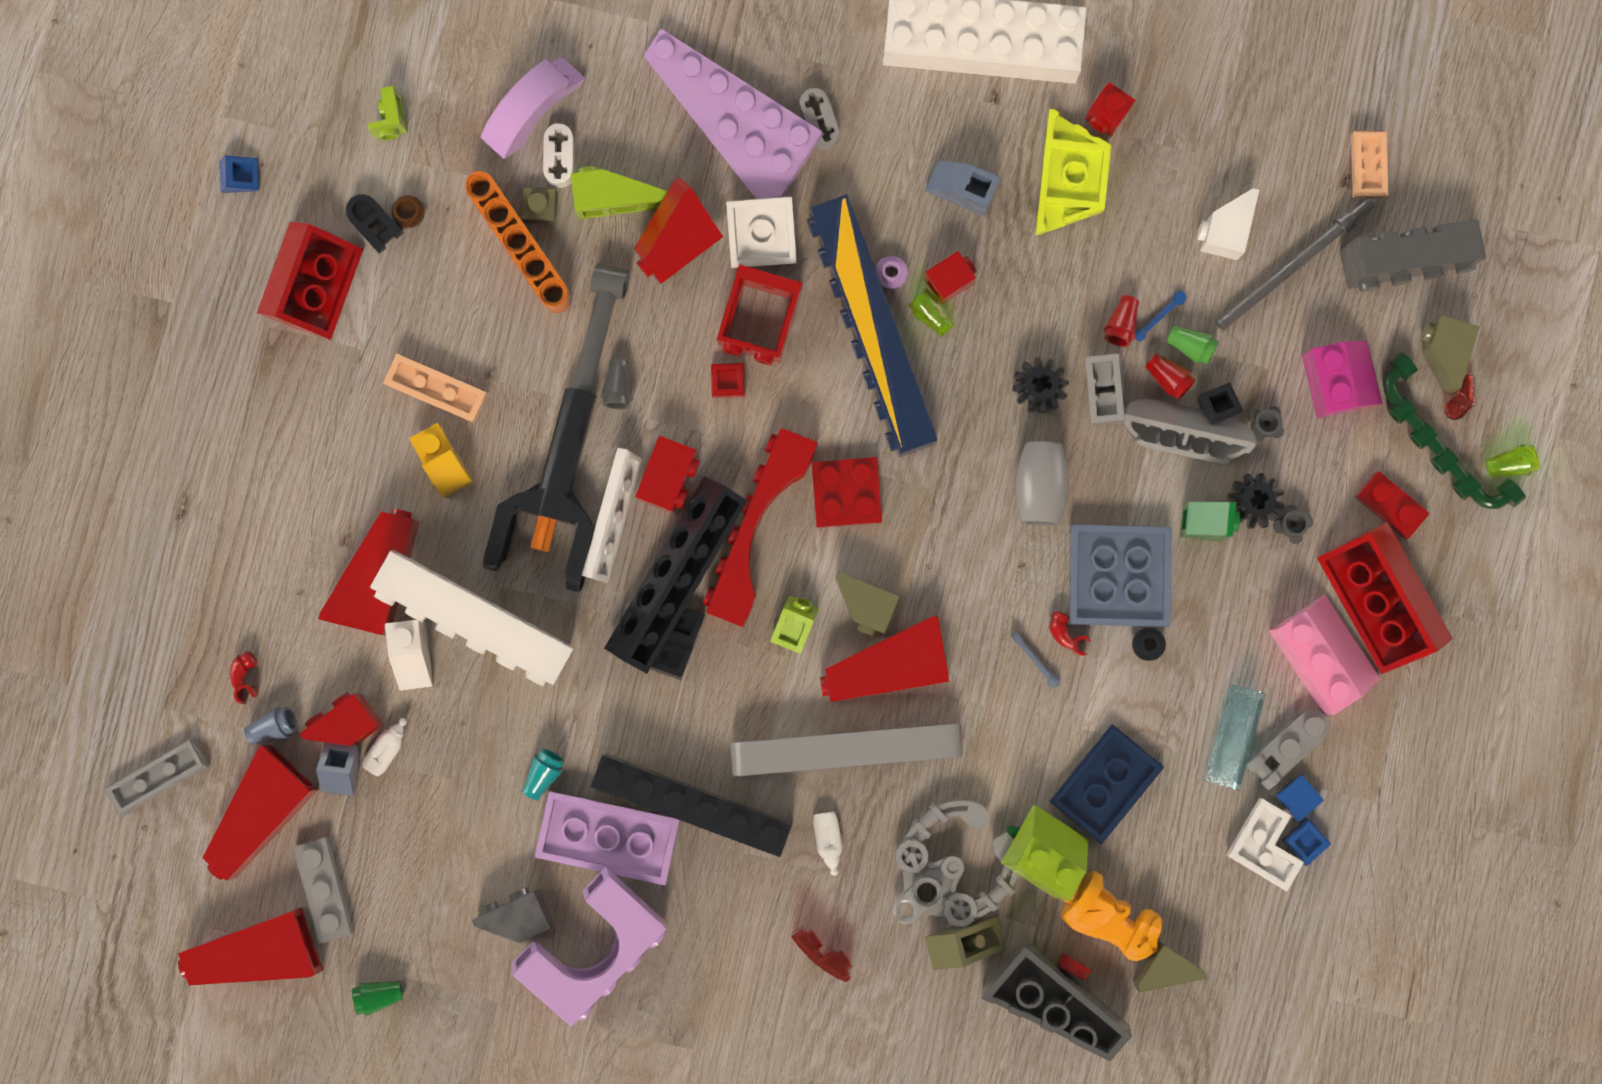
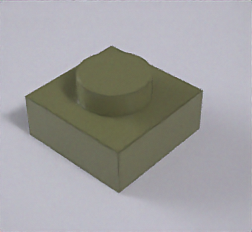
M523 187L521 220L531 223L555 224L557 190L554 188Z

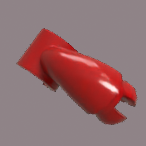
M1055 611L1052 614L1051 621H1049V630L1052 637L1062 647L1071 650L1074 654L1078 656L1087 655L1085 652H1080L1076 645L1079 640L1091 642L1090 638L1087 636L1072 638L1068 632V614Z
M249 651L244 652L242 655H237L230 666V680L235 690L234 699L239 704H246L245 699L242 697L244 689H248L252 697L256 698L258 696L257 688L245 683V676L249 669L257 665L255 656Z

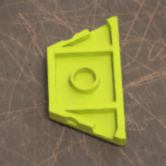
M1049 109L1047 117L1035 235H1042L1103 213L1105 209L1111 145L1099 137L1091 136L1088 130L1076 123L1074 125L1059 116L1060 112L1055 109Z

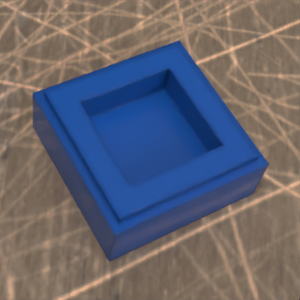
M1299 774L1274 795L1297 822H1300L1324 801L1302 774Z
M1305 818L1282 839V842L1299 860L1304 862V866H1308L1331 845L1308 818Z

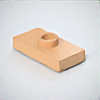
M1354 131L1351 134L1352 198H1386L1388 196L1387 131Z

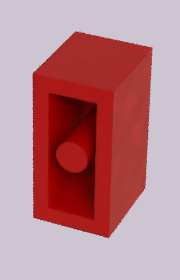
M659 435L635 498L672 514H675L677 507L682 509L689 494V490L685 489L688 478H695L701 460L697 459V450Z

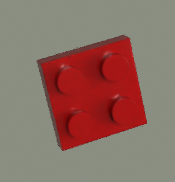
M877 457L811 462L816 528L882 523Z

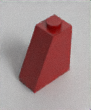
M680 177L672 183L633 248L640 258L636 262L640 270L647 278L653 275L660 284L723 238V235L692 188Z

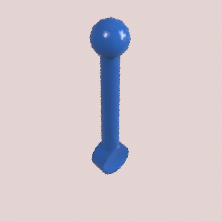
M1182 291L1176 292L1173 295L1172 301L1142 329H1136L1135 340L1143 341L1146 338V333L1175 306L1185 303L1187 299L1186 294Z

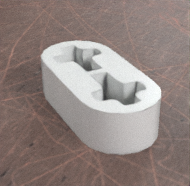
M559 123L547 128L544 133L543 146L544 176L549 184L556 188H564L570 185V173H575L574 136L569 127ZM557 133H562L564 138L568 139L562 142L561 152H557L555 143L551 141V139L557 138ZM557 160H561L563 169L567 171V173H562L561 179H556L555 175L551 173V171L557 169Z

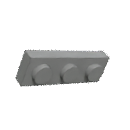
M329 837L294 846L293 850L318 944L354 934Z

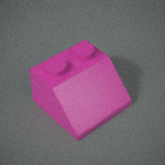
M1367 340L1345 341L1310 349L1302 355L1317 419L1383 404Z

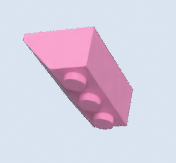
M1326 595L1318 598L1269 630L1324 715H1335L1363 697L1380 680V677Z

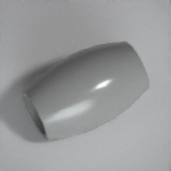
M1043 441L1028 442L1025 444L1019 459L1015 481L1016 505L1021 522L1034 526L1059 525L1069 493V469L1063 445Z

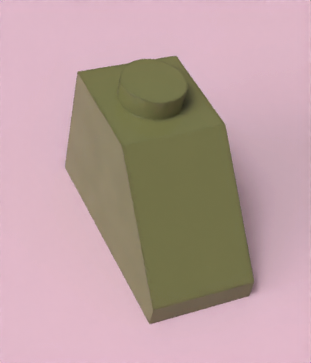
M1440 315L1431 320V322H1427L1421 334V341H1424L1421 352L1443 392L1452 394L1462 387L1479 326Z
M838 571L835 580L852 621L859 624L857 630L872 637H876L877 632L884 635L900 596Z
M997 916L973 921L965 927H949L925 937L933 970L965 967L1005 950Z

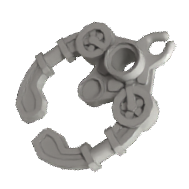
M948 801L939 805L932 803L929 806L930 810L924 816L912 822L913 825L907 832L903 842L895 850V861L903 871L904 891L895 900L891 914L894 917H898L901 906L908 903L912 906L913 912L910 916L899 918L901 925L912 924L925 914L945 917L954 926L965 927L971 924L974 919L982 917L990 911L994 912L998 909L996 905L1008 894L1009 896L1015 893L1013 886L1018 874L1003 865L1001 874L995 878L998 885L988 895L981 891L978 894L979 897L973 899L964 892H956L957 884L964 872V864L960 858L953 855L936 862H928V851L925 845L922 844L925 838L928 839L931 836L927 830L939 819L945 823L948 818L960 816L969 827L980 830L986 826L992 815L982 804L973 801ZM1007 832L997 836L991 842L993 853L1000 861H1002L1014 840ZM928 882L935 886V895L932 899L924 901L918 898L917 889L921 884Z

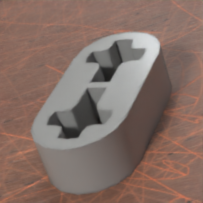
M810 88L804 91L800 98V112L803 120L819 130V123L823 122L827 132L833 131L830 134V141L825 142L823 137H821L816 145V148L819 150H831L837 145L840 133L826 93L818 88ZM810 98H815L816 102H823L819 104L820 116L816 117L812 107L806 108L809 105Z

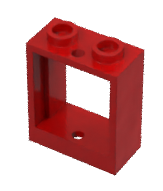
M739 264L716 339L718 345L722 346V351L734 356H741L742 352L754 356V361L772 366L773 361L781 364L803 291V283ZM744 286L790 299L775 350L729 337Z

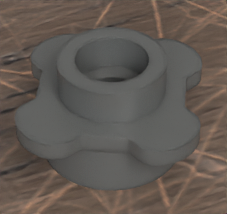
M1271 406L1263 411L1258 409L1250 411L1248 419L1252 422L1256 441H1262L1266 437L1277 439L1284 434L1279 408ZM1264 421H1268V422H1269V426H1268V427H1265V426L1263 425V422H1264Z
M1287 505L1283 508L1284 514L1280 520L1274 522L1273 529L1276 533H1282L1287 536L1291 543L1298 544L1302 542L1303 534L1306 533L1308 528L1312 527L1313 519L1310 515L1297 510L1295 505ZM1291 521L1296 523L1295 527H1291Z

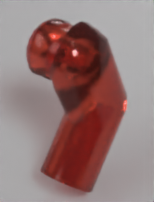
M1465 375L1458 394L1445 404L1444 412L1449 419H1461L1475 407L1474 375Z

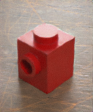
M1108 82L1090 107L1085 120L1098 132L1112 137L1136 100Z

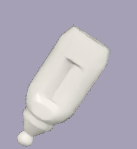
M401 718L398 724L390 726L389 729L384 730L378 735L363 758L362 767L378 777L386 771L401 748L402 737L404 736L403 726L407 724L406 719Z
M834 811L813 815L812 823L817 851L824 859V863L831 869L830 874L836 876L839 873L837 866L841 860L840 855L843 849L838 817Z

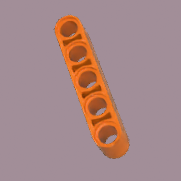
M484 171L471 173L465 182L467 194L531 288L550 312L561 313L566 311L571 304L569 289L498 185ZM479 185H490L489 191L485 195H475V190ZM497 211H508V216L504 221H493V216ZM515 237H526V243L522 248H511L512 240ZM534 263H543L544 270L541 274L537 276L529 274V269ZM553 289L563 290L562 298L557 302L547 301L548 293Z

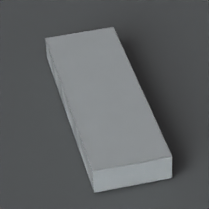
M193 737L103 789L118 816L124 817L210 765Z

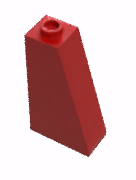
M392 508L391 514L382 511L379 513L320 611L318 620L386 636L385 624L394 622L398 602H395L392 606L374 597L376 590L370 588L390 551L395 550L411 558L420 523L411 519L412 512Z
M932 616L826 668V676L819 677L822 696H829L830 702L950 682L938 616Z
M271 744L262 745L256 751L202 857L209 864L207 866L209 872L220 880L224 878L228 881L237 878L319 790Z
M302 907L178 953L180 958L178 960V969L181 976L187 979L189 986L309 978L323 971Z

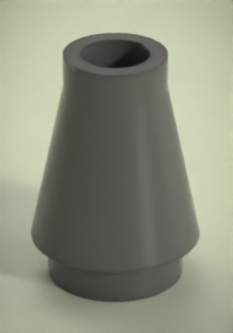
M624 359L610 360L608 373L600 396L603 399V406L617 410L630 407L633 393L629 361Z

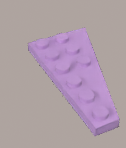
M660 29L644 54L645 59L756 199L784 197L818 141L823 136V132L663 29Z

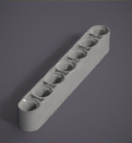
M959 723L730 743L733 776L962 757Z

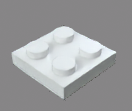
M792 196L726 201L731 268H738L739 264L751 267L797 263Z

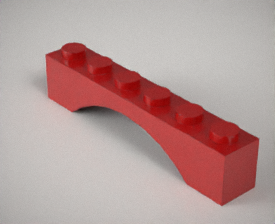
M780 428L778 435L772 433L765 452L770 453L766 465L759 464L753 482L758 484L754 495L747 494L745 498L748 501L741 512L745 514L741 526H734L728 543L733 545L728 557H721L715 574L720 575L716 588L710 586L705 596L703 605L708 606L707 614L739 627H745L756 600L750 571L751 545L756 528L775 498L790 485L806 477L817 450L818 442Z

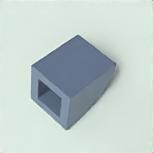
M325 742L316 768L321 792L354 796L359 772L358 746Z

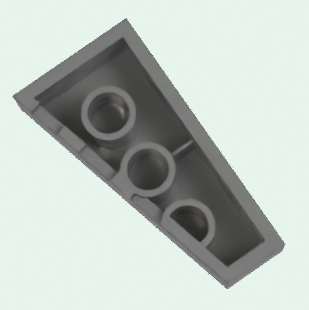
M1471 220L1442 224L1432 228V233H1428L1425 227L1414 228L1400 234V237H1396L1395 231L1382 233L1380 236L1369 239V235L1357 236L1340 251L1347 289L1359 287L1360 292H1366L1379 288V283L1391 281L1392 286H1398L1411 282V277L1423 275L1424 280L1443 276L1444 271L1455 269L1456 274H1461L1477 269L1476 265L1487 258L1479 221Z
M1025 938L982 988L981 999L991 1004L995 1003L1020 1018L1024 1017L1040 1025V1028L1069 1039V1042L1108 1061H1111L1132 1037L1130 1025Z

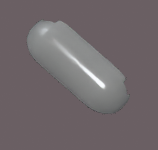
M1154 399L1132 401L1125 410V427L1136 439L1135 442L1146 448L1212 463L1227 464L1230 463V459L1237 458L1245 453L1249 454L1256 445V437L1253 431L1244 423L1232 417L1212 425L1200 409Z

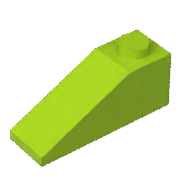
M595 166L582 167L578 169V172L570 173L575 213L579 220L657 210L668 192L604 169L598 170Z

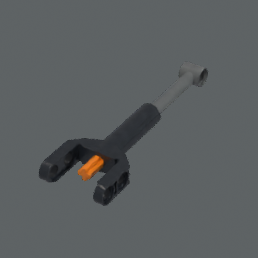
M599 263L594 268L590 290L597 293L573 388H565L541 482L497 505L483 558L484 569L497 572L501 564L507 559L520 510L526 514L538 516L530 548L549 553L557 521L574 526L578 523L565 576L567 579V590L580 593L586 577L582 576L595 526L587 512L582 508L572 489L597 398L591 393L615 300L616 298L624 299L630 281V271Z

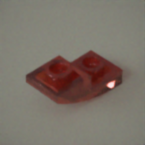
M803 925L791 932V937L797 946L818 967L844 982L851 979L849 969L853 965L843 950L836 952L834 947L831 946L821 953L819 948L823 945L813 929L807 932Z

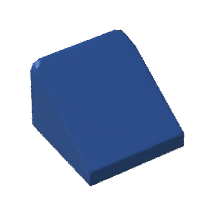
M225 155L220 160L221 193L259 190L258 158Z

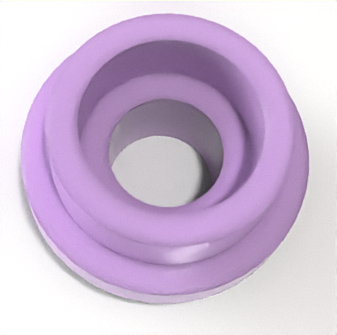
M887 256L881 259L875 268L881 286L886 289L899 288L907 279V266L898 257ZM888 267H894L897 269L898 274L895 277H889L886 275L885 270Z

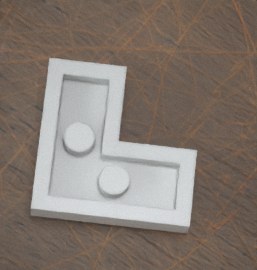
M1259 798L1226 856L1284 891H1288L1304 863L1275 845L1291 815L1266 800Z

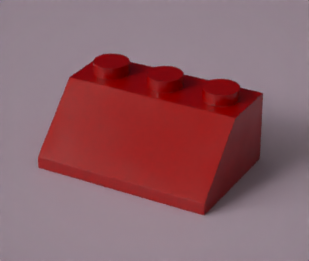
M290 221L257 314L286 326L331 340L364 249L309 223Z

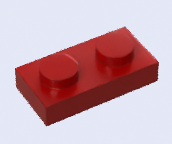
M1380 471L1375 472L1354 496L1383 522H1388L1390 527L1405 540L1412 536L1430 514Z

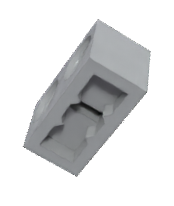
M1119 353L1085 357L1091 424L1099 426L1124 423L1126 421V397L1122 357Z

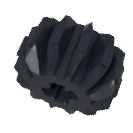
M1040 357L1035 358L1034 368L1028 362H1024L1022 364L1024 373L1016 372L1014 375V379L1020 382V384L1014 385L1012 391L1015 393L1023 392L1016 402L1020 405L1028 400L1030 403L1027 406V411L1030 413L1036 404L1039 407L1040 414L1047 412V404L1053 410H1056L1059 407L1057 399L1065 400L1067 397V393L1059 388L1067 387L1069 380L1058 379L1064 373V369L1060 367L1055 372L1051 370L1054 365V360L1049 359L1045 367L1042 366ZM1039 379H1042L1046 382L1044 387L1048 386V389H1044L1039 393L1035 390L1037 385H1033L1032 382L1037 383Z
M1264 473L1257 474L1255 480L1251 474L1244 475L1243 483L1235 481L1232 484L1237 493L1227 494V499L1236 502V511L1240 512V523L1247 518L1246 525L1248 529L1255 528L1257 523L1261 528L1268 527V519L1271 521L1279 519V515L1274 509L1281 510L1285 507L1283 502L1276 501V498L1282 496L1284 491L1282 489L1273 491L1272 488L1277 482L1274 478L1265 484ZM1260 496L1262 503L1252 506L1250 499Z

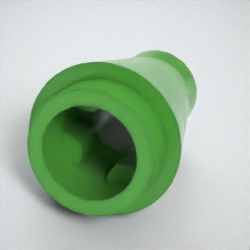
M1175 325L1168 337L1167 343L1173 345L1195 363L1199 364L1201 362L1208 365L1219 341L1213 339L1212 334Z

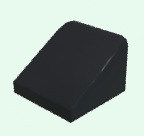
M1231 383L1199 394L1197 400L1199 407L1212 425L1244 412Z

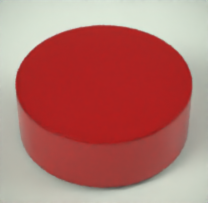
M1062 953L1057 962L1060 968L1082 981H1087L1092 972L1091 968L1065 953Z

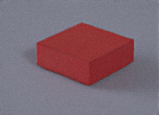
M744 363L711 364L712 398L745 397Z

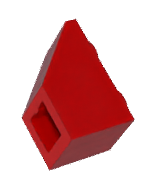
M347 692L332 702L334 708L323 715L320 712L310 718L305 723L307 728L300 733V736L305 740L354 746L383 727L384 724L361 693L350 695Z

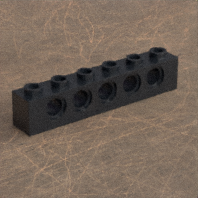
M705 476L703 477L605 645V650L646 674L649 672L748 500L728 487Z

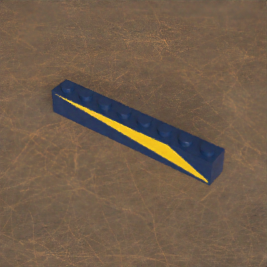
M848 194L810 207L811 218L806 219L812 238L818 236L822 248L818 249V254L823 268L829 267L833 279L829 280L833 296L835 299L840 297L844 309L840 310V315L845 328H852L855 340L851 341V345L857 360L863 358L867 370L863 371L862 375L867 389H874L878 401L873 402L879 421L885 419L889 432L884 434L890 451L896 450L898 456L902 457L936 445L938 441Z

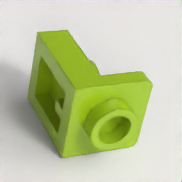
M392 85L380 88L382 99L378 100V109L383 120L367 124L369 132L375 138L383 141L393 140L399 137L398 134L407 133L401 95Z
M789 596L770 642L801 654L819 608L805 598Z

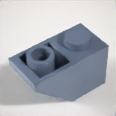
M938 160L925 191L981 216H985L1001 177L972 164Z

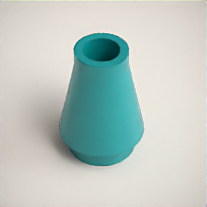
M544 748L541 749L539 754H534L525 785L521 790L522 793L530 799L538 801L548 787L564 771L562 768L565 762L564 759L553 751Z

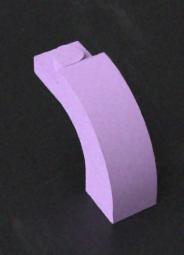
M563 57L552 63L545 59L526 73L505 95L490 116L480 138L503 159L525 147L534 126L543 114L557 101L579 89L585 77Z

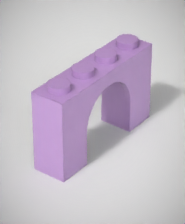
M607 867L582 890L585 901L615 929L616 935L613 948L603 961L588 968L568 967L558 961L534 939L510 963L512 975L570 1027L577 1020H584L591 1013L593 1004L601 996L605 997L610 994L625 971H632L640 962V956L649 947L653 948L658 945L666 931L663 919Z

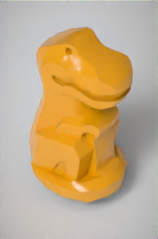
M1093 870L1085 874L1071 901L1063 900L1065 904L1060 916L1077 932L1113 943L1119 947L1129 960H1142L1157 952V939L1163 926L1162 917L1151 909L1141 910L1135 920L1130 919L1128 916L1131 913V905L1125 900H1117L1111 892L1103 888L1104 878L1097 871Z

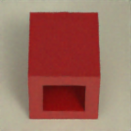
M957 251L927 270L923 279L942 306L974 285L976 280L974 274L977 273V270L968 256L963 258L960 252Z

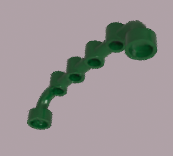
M1399 352L1390 359L1389 363L1392 367L1385 374L1383 381L1384 393L1392 404L1387 411L1398 424L1405 420L1413 429L1408 436L1419 449L1428 446L1435 454L1430 459V462L1440 474L1444 475L1449 471L1457 480L1451 485L1455 493L1463 500L1471 497L1477 504L1487 509H1500L1507 504L1516 507L1525 500L1526 496L1522 489L1509 478L1497 487L1499 494L1496 496H1489L1481 489L1477 479L1464 469L1454 452L1441 442L1436 431L1427 422H1424L1416 412L1413 404L1398 391L1396 383L1400 377L1408 380L1418 372L1413 361L1403 352Z

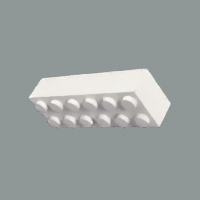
M889 0L883 65L1075 84L1081 72L1087 7L1014 0Z
M395 550L389 552L370 588L376 590L375 598L391 606L395 602L406 606L407 609L404 613L420 622H423L425 618L436 622L437 626L435 629L450 638H454L455 634L466 638L467 647L480 654H484L486 650L496 654V662L513 671L516 666L526 670V678L543 687L546 682L554 685L573 650L572 646L567 642Z

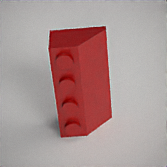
M1388 522L1378 525L1317 557L1381 675L1438 652L1453 639Z

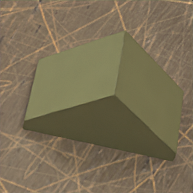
M1158 941L1157 952L1146 959L1134 978L1133 983L1139 992L1207 978L1202 969Z

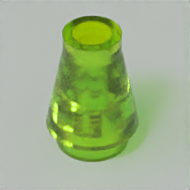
M928 288L923 290L908 304V307L912 310L911 315L935 331L940 337L944 336L955 325L936 292L931 293Z
M1521 444L1499 455L1485 459L1487 473L1490 478L1497 476H1531L1532 472L1539 471L1540 468L1537 451L1533 445L1525 446V444Z

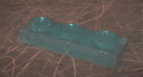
M1230 686L1204 781L1240 790L1266 696L1265 693L1240 686Z

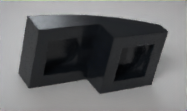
M685 608L650 670L680 681L682 680L705 614Z

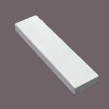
M617 448L582 576L608 583L643 460L642 456L629 450Z

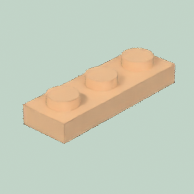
M399 354L395 355L383 382L388 387L474 424L488 396V393Z

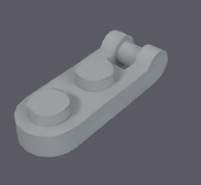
M1305 710L1299 713L1252 755L1244 765L1251 772L1255 771L1262 779L1260 783L1267 790L1271 789L1327 737L1330 730L1328 718L1317 710ZM1270 756L1278 764L1272 770L1265 763Z

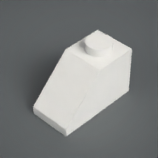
M1253 188L1214 211L1207 221L1201 222L1197 235V240L1202 241L1201 252L1238 260L1245 253L1259 194L1258 189Z
M410 620L385 624L388 657L399 690L434 686L426 621Z

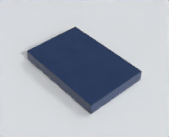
M1111 724L1050 798L1049 802L1102 845L1163 770L1164 766Z

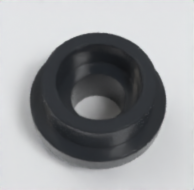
M1143 628L1132 639L1133 652L1142 660H1156L1165 651V638L1160 631L1154 628ZM1147 638H1151L1155 642V647L1151 651L1146 650L1144 647V641Z

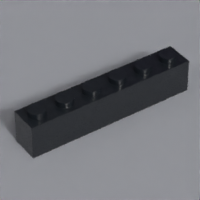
M608 754L601 756L590 786L591 788L777 857H781L792 827V822Z

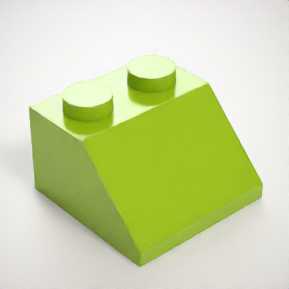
M1033 805L1002 859L1001 864L1052 897L1071 901L1087 872L1089 840L1038 806Z

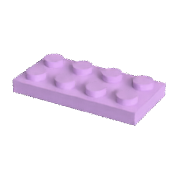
M549 791L535 858L600 872L607 867L615 875L666 886L680 820L667 815Z

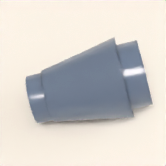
M275 707L245 727L244 735L250 745L291 737L292 732L297 730L298 724L294 713L289 707Z

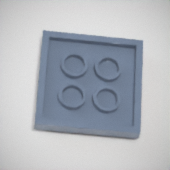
M1070 525L1069 624L1170 627L1172 527Z

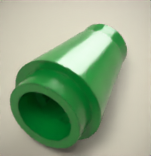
M400 980L395 982L359 983V987L351 989L356 1015L365 1014V1016H368L399 1001H403Z

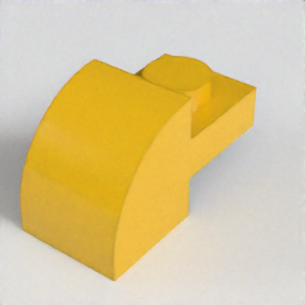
M437 422L409 438L423 464V469L437 491L444 498L474 483L441 424Z

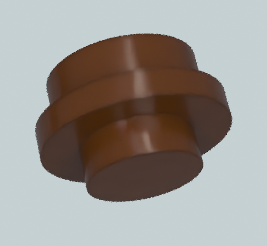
M402 196L392 206V217L403 228H414L424 219V206L414 196Z

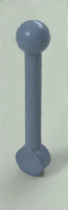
M1016 631L1010 635L1012 639L1044 674L1048 685L1052 688L1058 687L1060 685V678L1057 675L1051 674Z

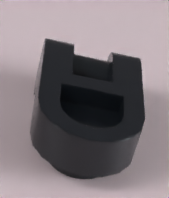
M355 195L347 202L345 209L347 218L379 254L387 248L385 245L394 237L398 239L404 233L369 195ZM381 221L385 228L375 235L371 228Z

